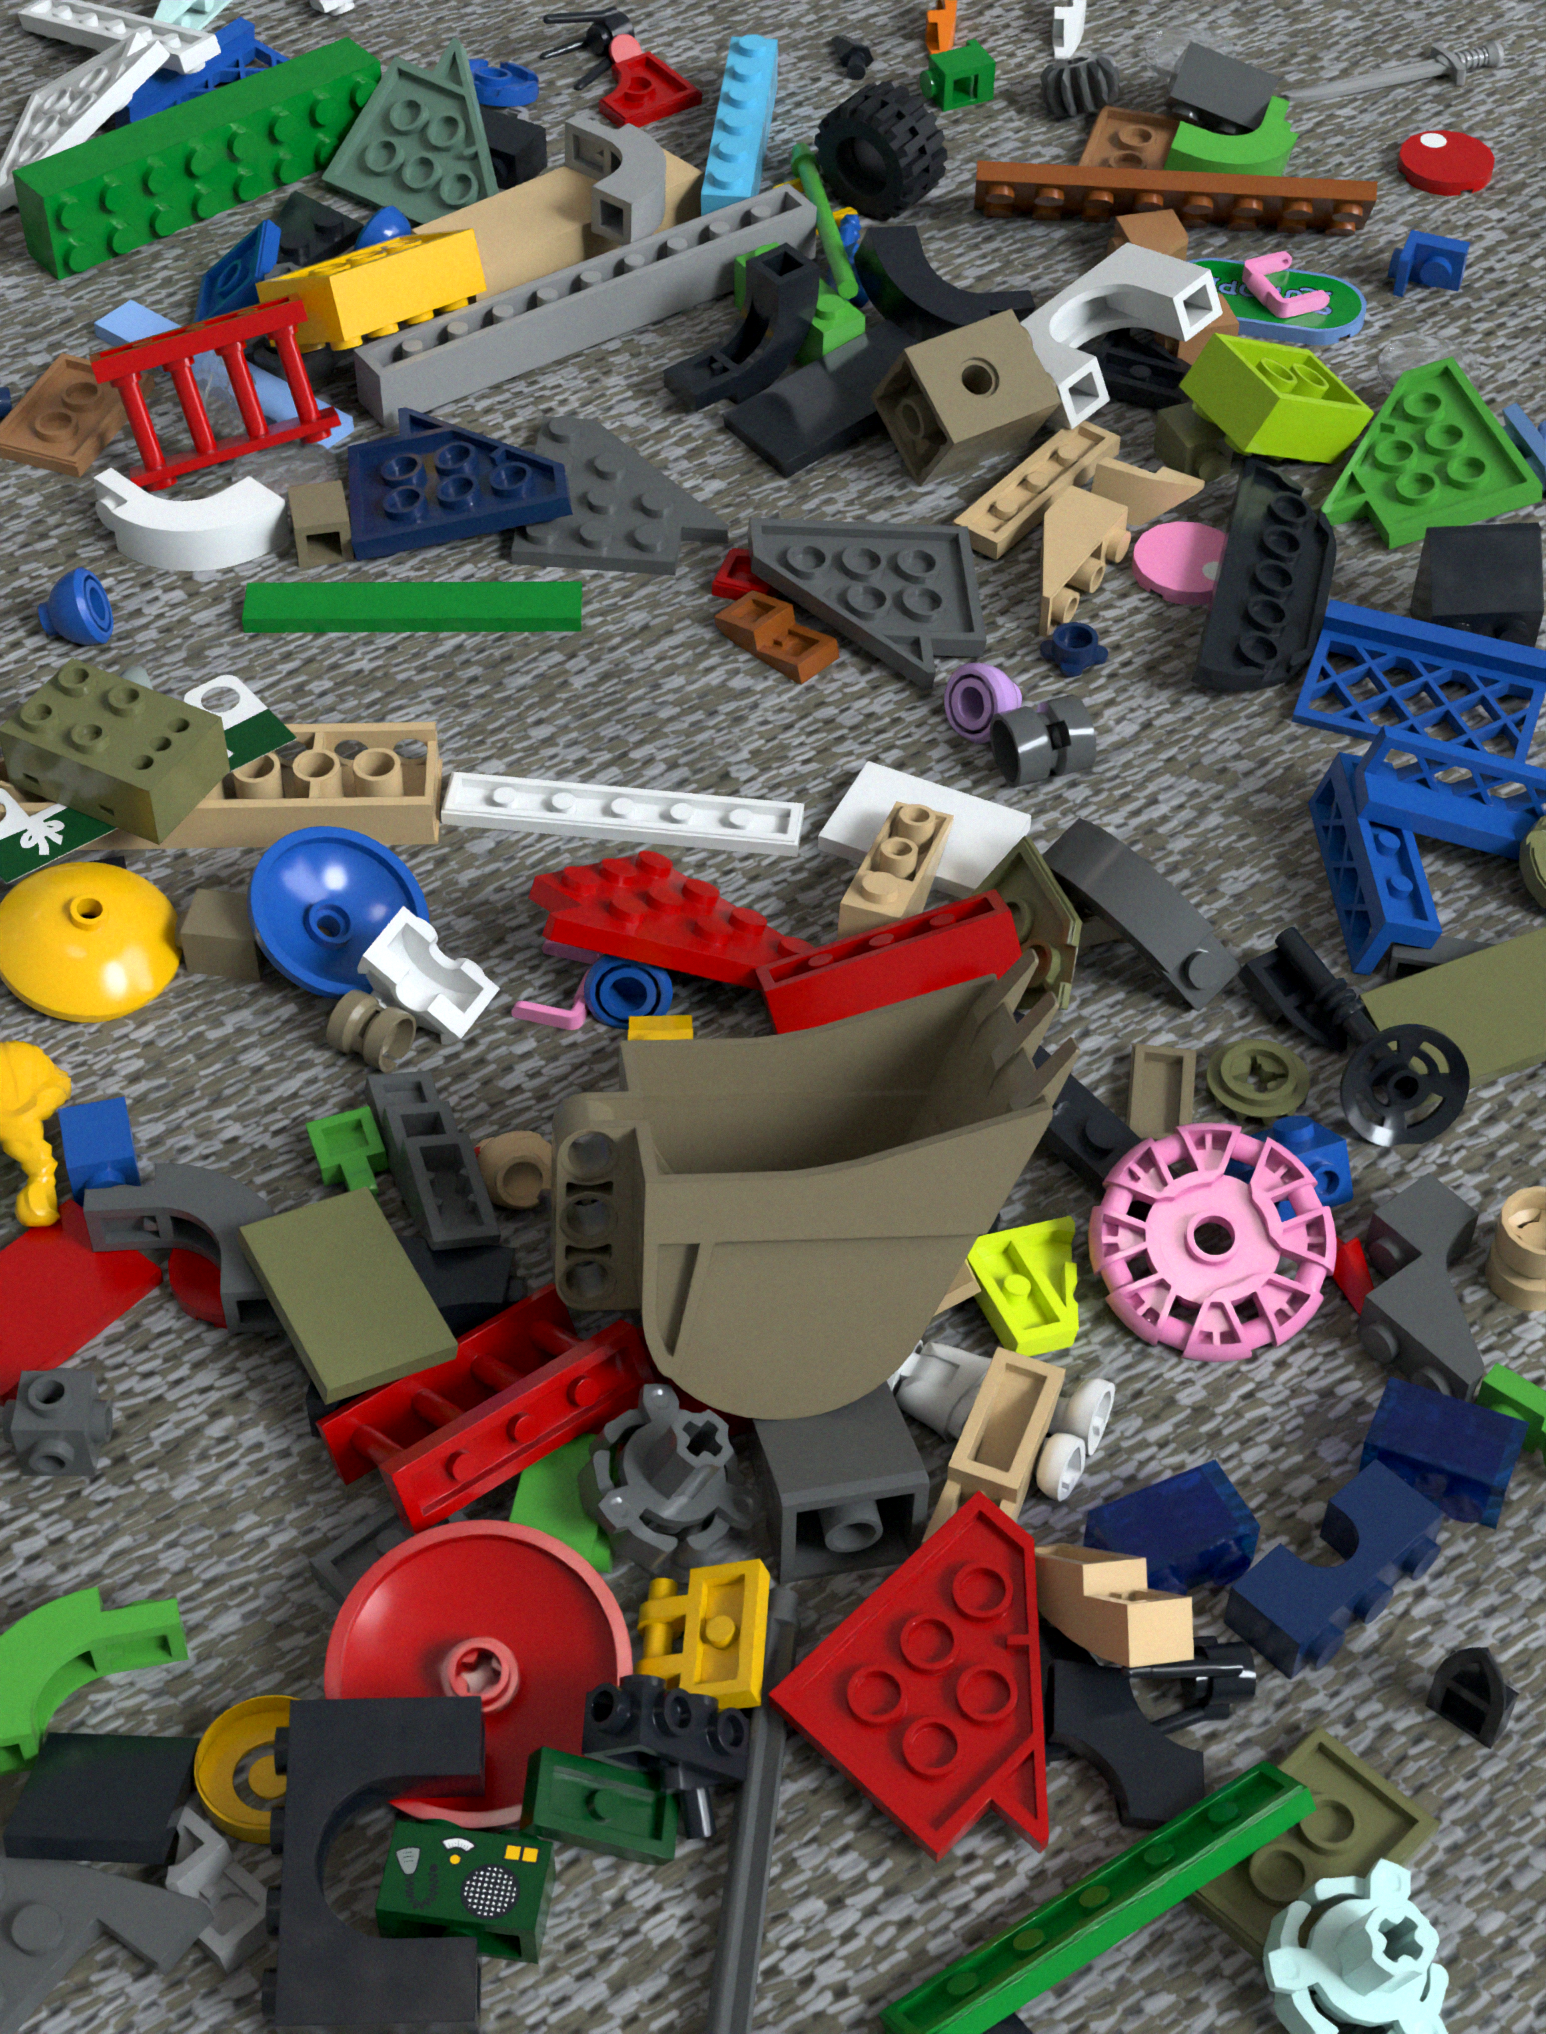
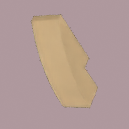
M997 1347L948 1464L947 1482L922 1539V1545L978 1490L1012 1520L1017 1521L1056 1407L1066 1369Z
M1067 1543L1035 1546L1038 1611L1073 1642L1103 1659L1129 1668L1194 1659L1192 1597L1148 1589L1146 1558Z

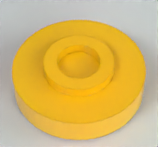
M283 1695L251 1698L226 1710L204 1733L195 1755V1782L205 1813L226 1834L250 1843L270 1844L271 1811L255 1810L244 1804L234 1790V1774L237 1766L247 1754L259 1747L274 1744L276 1728L289 1727L290 1700L301 1699ZM268 1755L257 1760L251 1767L248 1775L249 1786L256 1796L267 1800L278 1799L286 1795L287 1775H276L274 1755Z

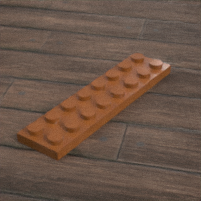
M977 160L974 209L984 210V216L1011 218L1013 211L1032 212V218L1035 220L1053 221L1060 220L1062 214L1081 215V221L1091 223L1110 222V216L1116 217L1173 209L1184 228L1204 229L1208 226V222L1228 223L1227 228L1229 230L1254 231L1257 229V224L1277 225L1276 231L1279 233L1302 234L1306 232V227L1326 228L1325 233L1327 235L1353 236L1355 230L1364 229L1377 201L1378 181Z

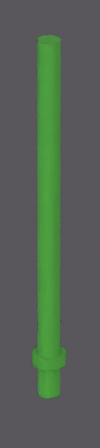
M798 143L791 151L793 175L796 178H800L806 198L817 207L816 228L838 293L844 299H851L857 295L859 288L819 176L820 165L816 163L815 153L810 151L809 146L805 143Z

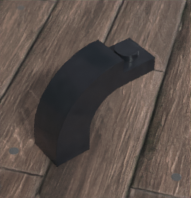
M916 225L868 228L853 257L862 287L876 310L885 320L889 319L920 343L1009 309L1013 310L1020 323L1030 316L1035 309L1030 290L976 293L959 289L946 282L928 263Z
M787 242L747 260L745 299L734 325L712 347L664 369V387L695 412L726 397L736 405H739L769 388L791 363L808 334L818 302L820 266Z

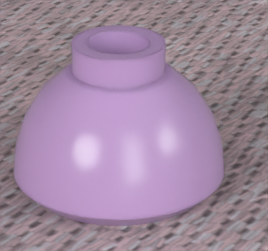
M967 663L957 668L947 682L944 695L945 712L952 728L965 739L977 744L990 741V724L994 714L1019 708L1022 704V695L1018 686L1003 671L985 663Z

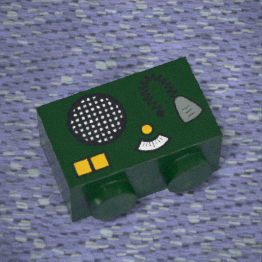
M431 1818L425 1819L420 1823L396 1820L375 1905L380 1938L477 1937L482 1957L538 1964L556 1880L553 1842L540 1840L537 1836L519 1832L518 1829H506L497 1834L463 1830L459 1825L444 1819Z

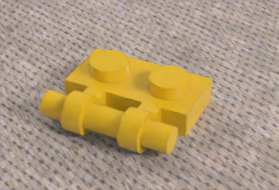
M761 1559L690 1569L688 1594L678 1596V1584L672 1579L656 1578L650 1581L648 1599L639 1608L637 1623L638 1633L643 1637L642 1658L634 1664L633 1674L653 1675L663 1678L667 1682V1690L682 1688L689 1694H703L715 1697L719 1700V1709L729 1707L741 1709L761 1706L770 1573ZM684 1631L683 1653L672 1654L673 1640L680 1637L681 1632Z

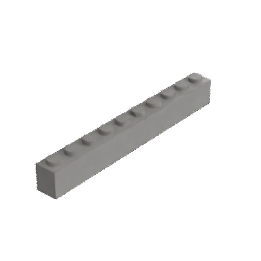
M787 183L353 349L358 400L386 428L399 423V408L407 407L424 413L733 291L734 258L756 250L762 245H768L773 242L782 245L787 242L809 259H814L816 253L817 207Z

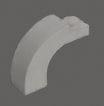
M579 114L566 120L565 166L599 181L592 186L591 231L623 246L651 236L662 223L665 214L666 157L660 145L646 132L629 123L618 130H614Z

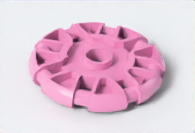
M1212 1122L1191 1123L1174 1127V1134L1154 1141L1151 1137L1147 1138L1127 1152L1110 1170L1102 1183L1106 1192L1101 1205L1092 1207L1088 1231L1089 1256L1094 1276L1102 1275L1110 1293L1105 1300L1116 1316L1141 1339L1156 1347L1159 1341L1184 1351L1182 1358L1203 1362H1232L1251 1358V1350L1270 1342L1275 1348L1299 1332L1314 1316L1324 1300V1297L1319 1292L1325 1276H1332L1334 1274L1337 1247L1335 1224L1330 1207H1322L1314 1190L1318 1182L1308 1168L1283 1145L1267 1137L1266 1142L1244 1135L1240 1133L1241 1126ZM1230 1158L1255 1167L1249 1184L1237 1178L1223 1175ZM1184 1159L1193 1172L1173 1180L1167 1166ZM1140 1200L1153 1205L1146 1222L1126 1215L1131 1201ZM1289 1200L1297 1217L1281 1222L1278 1211L1273 1203ZM1206 1223L1219 1224L1229 1232L1232 1239V1247L1221 1255L1207 1254L1196 1245L1194 1231ZM1145 1255L1148 1267L1153 1275L1135 1282L1127 1264ZM1280 1256L1295 1261L1296 1265L1299 1266L1294 1281L1275 1274ZM1253 1298L1259 1317L1241 1324L1233 1306ZM1174 1299L1185 1308L1200 1309L1194 1325L1168 1315Z

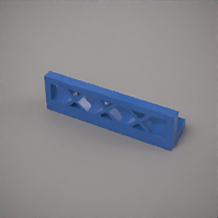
M1387 725L1382 726L1351 776L1358 818L1518 861L1520 843L1529 827L1546 815V810L1543 806L1546 803V769ZM1391 749L1413 754L1418 760L1397 769L1381 765ZM1457 766L1470 770L1473 775L1450 784L1437 780L1434 774ZM1511 781L1523 784L1527 789L1525 792L1507 798L1491 795L1489 791L1490 788Z
M1338 752L1310 798L1308 805L1353 973L1370 976L1391 942L1432 949L1442 934V929L1413 832L1358 818L1351 776L1363 757ZM1383 761V763L1381 764L1384 766L1394 768L1393 764L1390 762ZM1370 923H1371L1372 931H1371V933L1369 934Z

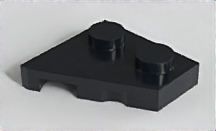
M294 191L290 194L274 223L281 229L276 264L292 262L296 266L307 267L335 258L355 245L364 224L298 191Z
M1130 327L1109 331L1094 354L1097 357L1108 395L1111 398L1156 410L1187 403L1190 398L1179 385L1192 365L1181 358L1170 355L1165 347L1153 339L1146 342V346L1130 336Z

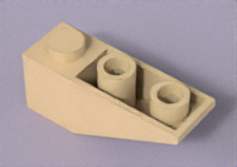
M1069 485L1044 514L1040 555L1039 635L1047 638L1059 622H1070L1076 612L1081 596L1086 591L1094 593L1099 587L1105 568L1111 561L1119 563L1124 558L1131 540V533L1126 530L1128 506Z
M896 801L840 902L837 941L923 912L953 825L954 815L934 811L921 804H906Z

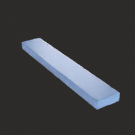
M129 300L94 322L96 337L115 347L182 327L133 300ZM214 349L193 355L195 363L190 366L199 392L241 414L222 356H216ZM246 361L267 426L298 417L288 383ZM162 365L154 367L171 377L170 372L163 371ZM315 397L319 410L331 407V405ZM335 408L341 426L331 428L332 435L330 437L310 444H301L300 438L291 442L318 456L354 431L353 417Z

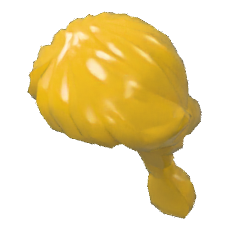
M11 1040L0 1042V1144L3 1151L18 1161L21 1169L29 1176L27 1184L16 1197L14 1212L17 1220L27 1227H48L61 1219L57 1211L56 1179L54 1176L58 1162L52 1157V1146L43 1140L44 1126L42 1121L51 1118L57 1108L70 1099L72 1093L71 1078L68 1077V1072L61 1070L54 1064L41 1048L25 1041Z

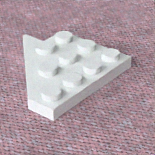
M136 32L31 94L0 161V212L12 205L19 208L12 171L85 142L113 113L120 111L130 102L133 93L169 58L170 54L158 40L147 44L141 35Z

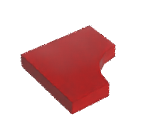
M648 51L611 65L612 77L618 86L611 94L599 100V112L618 128L628 123L639 128L702 104V92Z

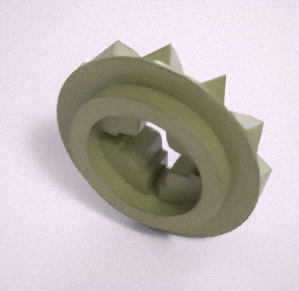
M1242 1039L1224 1045L1213 1054L1206 1071L1205 1091L1213 1093L1215 1096L1217 1110L1231 1109L1235 1111L1239 1123L1247 1116L1259 1117L1267 1127L1276 1116L1283 1118L1293 1116L1299 1105L1306 1104L1310 1088L1309 1072L1303 1061L1287 1047L1263 1039ZM1251 1068H1254L1255 1076H1259L1260 1081L1263 1084H1267L1265 1093L1255 1091L1254 1086L1247 1083Z

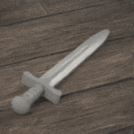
M1495 40L1489 41L1480 48L1455 54L1445 49L1440 43H1434L1431 45V59L1302 88L1287 93L1286 100L1290 102L1324 100L1438 75L1449 76L1455 85L1463 86L1465 85L1466 70L1481 66L1499 67L1504 59V50L1501 44Z

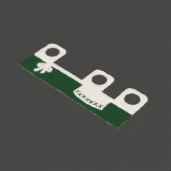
M233 675L219 676L190 690L184 696L185 703L222 717L230 766L228 773L298 739ZM216 687L231 688L240 697L238 704L233 709L219 713L205 709L201 704V698L207 691ZM0 788V803L6 808V815L0 822V877L8 884L118 828L59 803L29 817L9 793Z

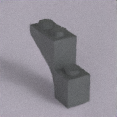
M1429 1172L1372 1213L1364 1251L1368 1253L1370 1261L1376 1270L1389 1279L1365 1295L1356 1334L1361 1337L1364 1348L1375 1360L1381 1363H1391L1412 1382L1416 1394L1425 1404L1432 1408L1441 1407L1459 1422L1472 1411L1474 1392L1482 1379L1484 1363L1447 1269L1469 1252L1479 1213Z

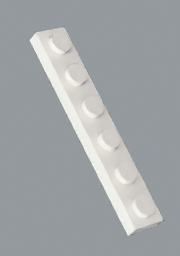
M40 0L17 12L23 30L45 35L48 38L67 41L71 45L93 48L97 52H103L138 32L147 44L158 40L170 54L169 58L160 67L178 71L182 75L193 74L202 70L206 66V61L221 53L215 34L81 0Z

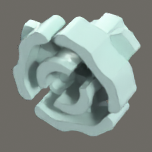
M1381 1858L1374 1863L1365 1879L1355 1876L1323 1878L1305 1890L1299 1896L1298 1901L1291 1903L1274 1916L1263 1950V1964L1269 1990L1275 1992L1274 2009L1277 2017L1290 2034H1337L1339 2032L1336 2026L1317 2012L1311 2002L1309 1990L1317 1992L1313 1998L1326 2014L1340 2023L1359 2024L1367 2027L1382 2025L1385 2028L1382 2034H1448L1438 2014L1441 2010L1449 1977L1447 1971L1441 1965L1431 1963L1439 1944L1437 1931L1430 1925L1429 1920L1418 1908L1407 1900L1410 1895V1871ZM1321 1906H1334L1324 1912L1310 1930L1306 1949L1299 1948V1927L1308 1913Z

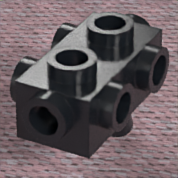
M625 1675L620 1678L619 1686L611 1683H601L592 1691L586 1692L581 1755L622 1769L658 1777L660 1779L661 1793L667 1795L678 1793L687 1840L717 1834L708 1787L746 1781L749 1719L745 1718L737 1708L719 1709V1700L715 1697L703 1694H689L682 1688L667 1690L666 1680L653 1675Z

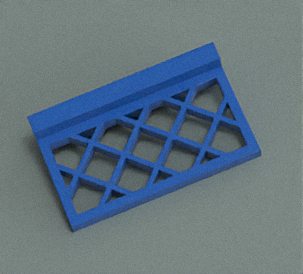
M240 16L215 33L221 53L206 61V66L202 70L193 74L182 75L178 71L161 68L152 74L133 93L130 102L115 113V130L216 90L213 87L220 82H235L268 69L244 68L255 58L269 67L290 59L256 40L255 25Z
M1330 599L1324 616L1323 629L1300 692L1292 722L1373 742L1382 727L1374 725L1367 715L1390 706L1402 722L1392 726L1394 728L1429 737L1424 729L1446 720L1459 736L1447 742L1485 753L1488 752L1481 743L1504 734L1516 750L1514 758L1507 759L1525 763L1546 695V650ZM1328 652L1353 657L1359 666L1337 675L1326 660ZM1395 667L1410 671L1415 680L1393 688L1381 672ZM1320 676H1322V678L1324 679L1321 682H1319ZM1369 678L1380 694L1357 703L1346 686ZM1448 681L1465 684L1471 691V694L1450 702L1438 685ZM1425 691L1437 708L1414 717L1402 700ZM1332 692L1345 708L1333 714L1309 709L1313 700ZM1507 694L1531 701L1528 708L1507 716L1495 699ZM1481 705L1494 722L1472 731L1459 714ZM1523 725L1522 731H1521V733H1520V732L1518 731L1517 727H1520V726Z

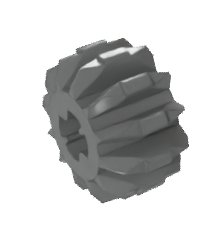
M1101 51L1094 53L1085 52L1080 55H1071L1069 58L1057 60L1054 64L1047 65L1040 75L1042 84L1040 90L1043 102L1046 103L1047 111L1059 117L1067 115L1076 116L1082 113H1090L1096 109H1103L1107 104L1114 103L1121 93L1119 85L1121 79L1118 66H1115L1114 57Z

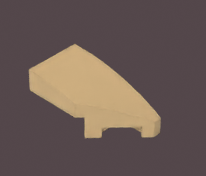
M1105 456L1096 465L1091 493L1128 506L1127 524L1141 526L1199 493L1204 488L1205 481L1164 466L1156 473H1152Z

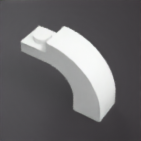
M112 468L93 477L98 499L95 506L100 520L109 530L115 532L118 551L143 564L178 571L220 569L253 560L290 540L285 500L250 476L216 495L193 501H171L155 497Z

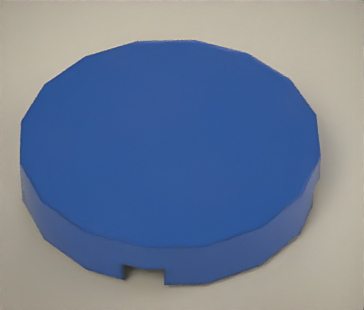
M468 59L479 104L504 107L523 106L535 102L538 98L539 78L530 69L506 61L504 63L500 62V68L488 67V61L484 59Z

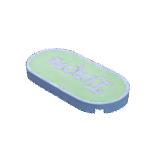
M1198 258L1186 261L1211 270L1217 293L1223 294L1240 323L1238 334L1308 345H1330L1339 343L1340 337H1345L1349 334V338L1353 337L1363 327L1367 308L1365 297L1354 285L1336 276L1290 268L1264 275L1285 299L1318 290L1325 291L1330 298L1327 306L1321 310L1289 318H1278L1261 304L1242 281L1245 262L1223 258Z

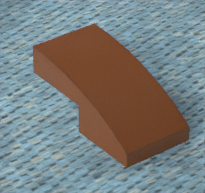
M754 590L714 616L716 627L729 640L800 685L840 658L836 638L796 624L792 604Z

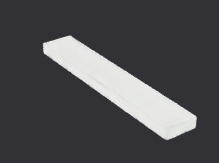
M463 772L451 773L441 809V822L447 825L793 857L798 855L804 818L803 803Z

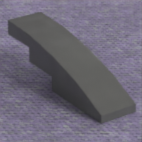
M431 1071L367 1076L364 1095L383 1142L390 1170L414 1222L432 1251L499 1244L501 1233L469 1133H459L450 1102L439 1100Z

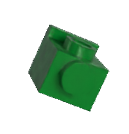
M975 39L967 40L965 47L929 55L928 70L921 71L920 73L921 91L926 99L932 98L943 112L993 100L996 61Z

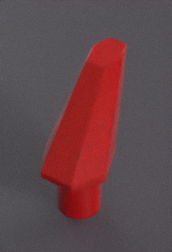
M1336 1236L1337 1247L1334 1274L1328 1277L1335 1282L1360 1317L1365 1295L1374 1290L1360 1240L1355 1237L1345 1243Z

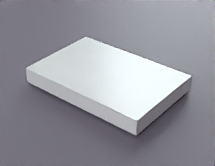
M868 761L818 835V849L862 864L896 801L906 804L925 805L934 811L954 815L953 825L931 888L965 899L973 893L1021 838L1027 835L1030 830L1032 815Z

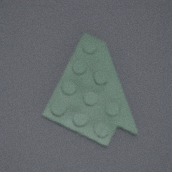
M452 38L432 72L396 56L394 57L321 178L329 188L378 210L393 205L404 214L410 224L417 227L499 193L467 51L458 39Z

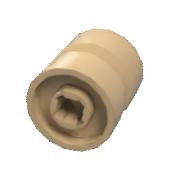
M1541 1186L1520 1189L1507 1198L1501 1209L1495 1229V1238L1490 1246L1485 1263V1278L1491 1290L1505 1303L1522 1310H1546V1187Z

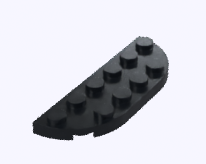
M1247 456L1240 470L1191 679L1192 682L1207 686L1213 691L1227 693L1231 690L1250 691L1273 687L1291 679L1302 670L1315 649L1322 632L1336 561V539L1325 513H1320L1319 517H1317L1308 502L1301 497L1305 489L1278 469L1251 456Z

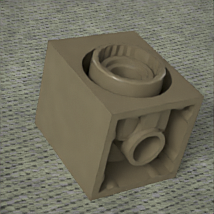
M1012 309L905 348L870 396L911 476L920 487L1025 446L1062 402L1058 396L1057 386L1053 377L1044 370L1033 349L1029 332L1024 326L1020 325Z

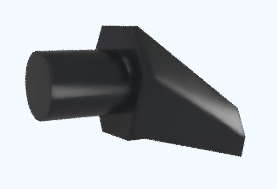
M836 35L831 41L839 55L842 66L847 67L848 77L851 80L863 79L866 68L874 61L869 47L848 36Z

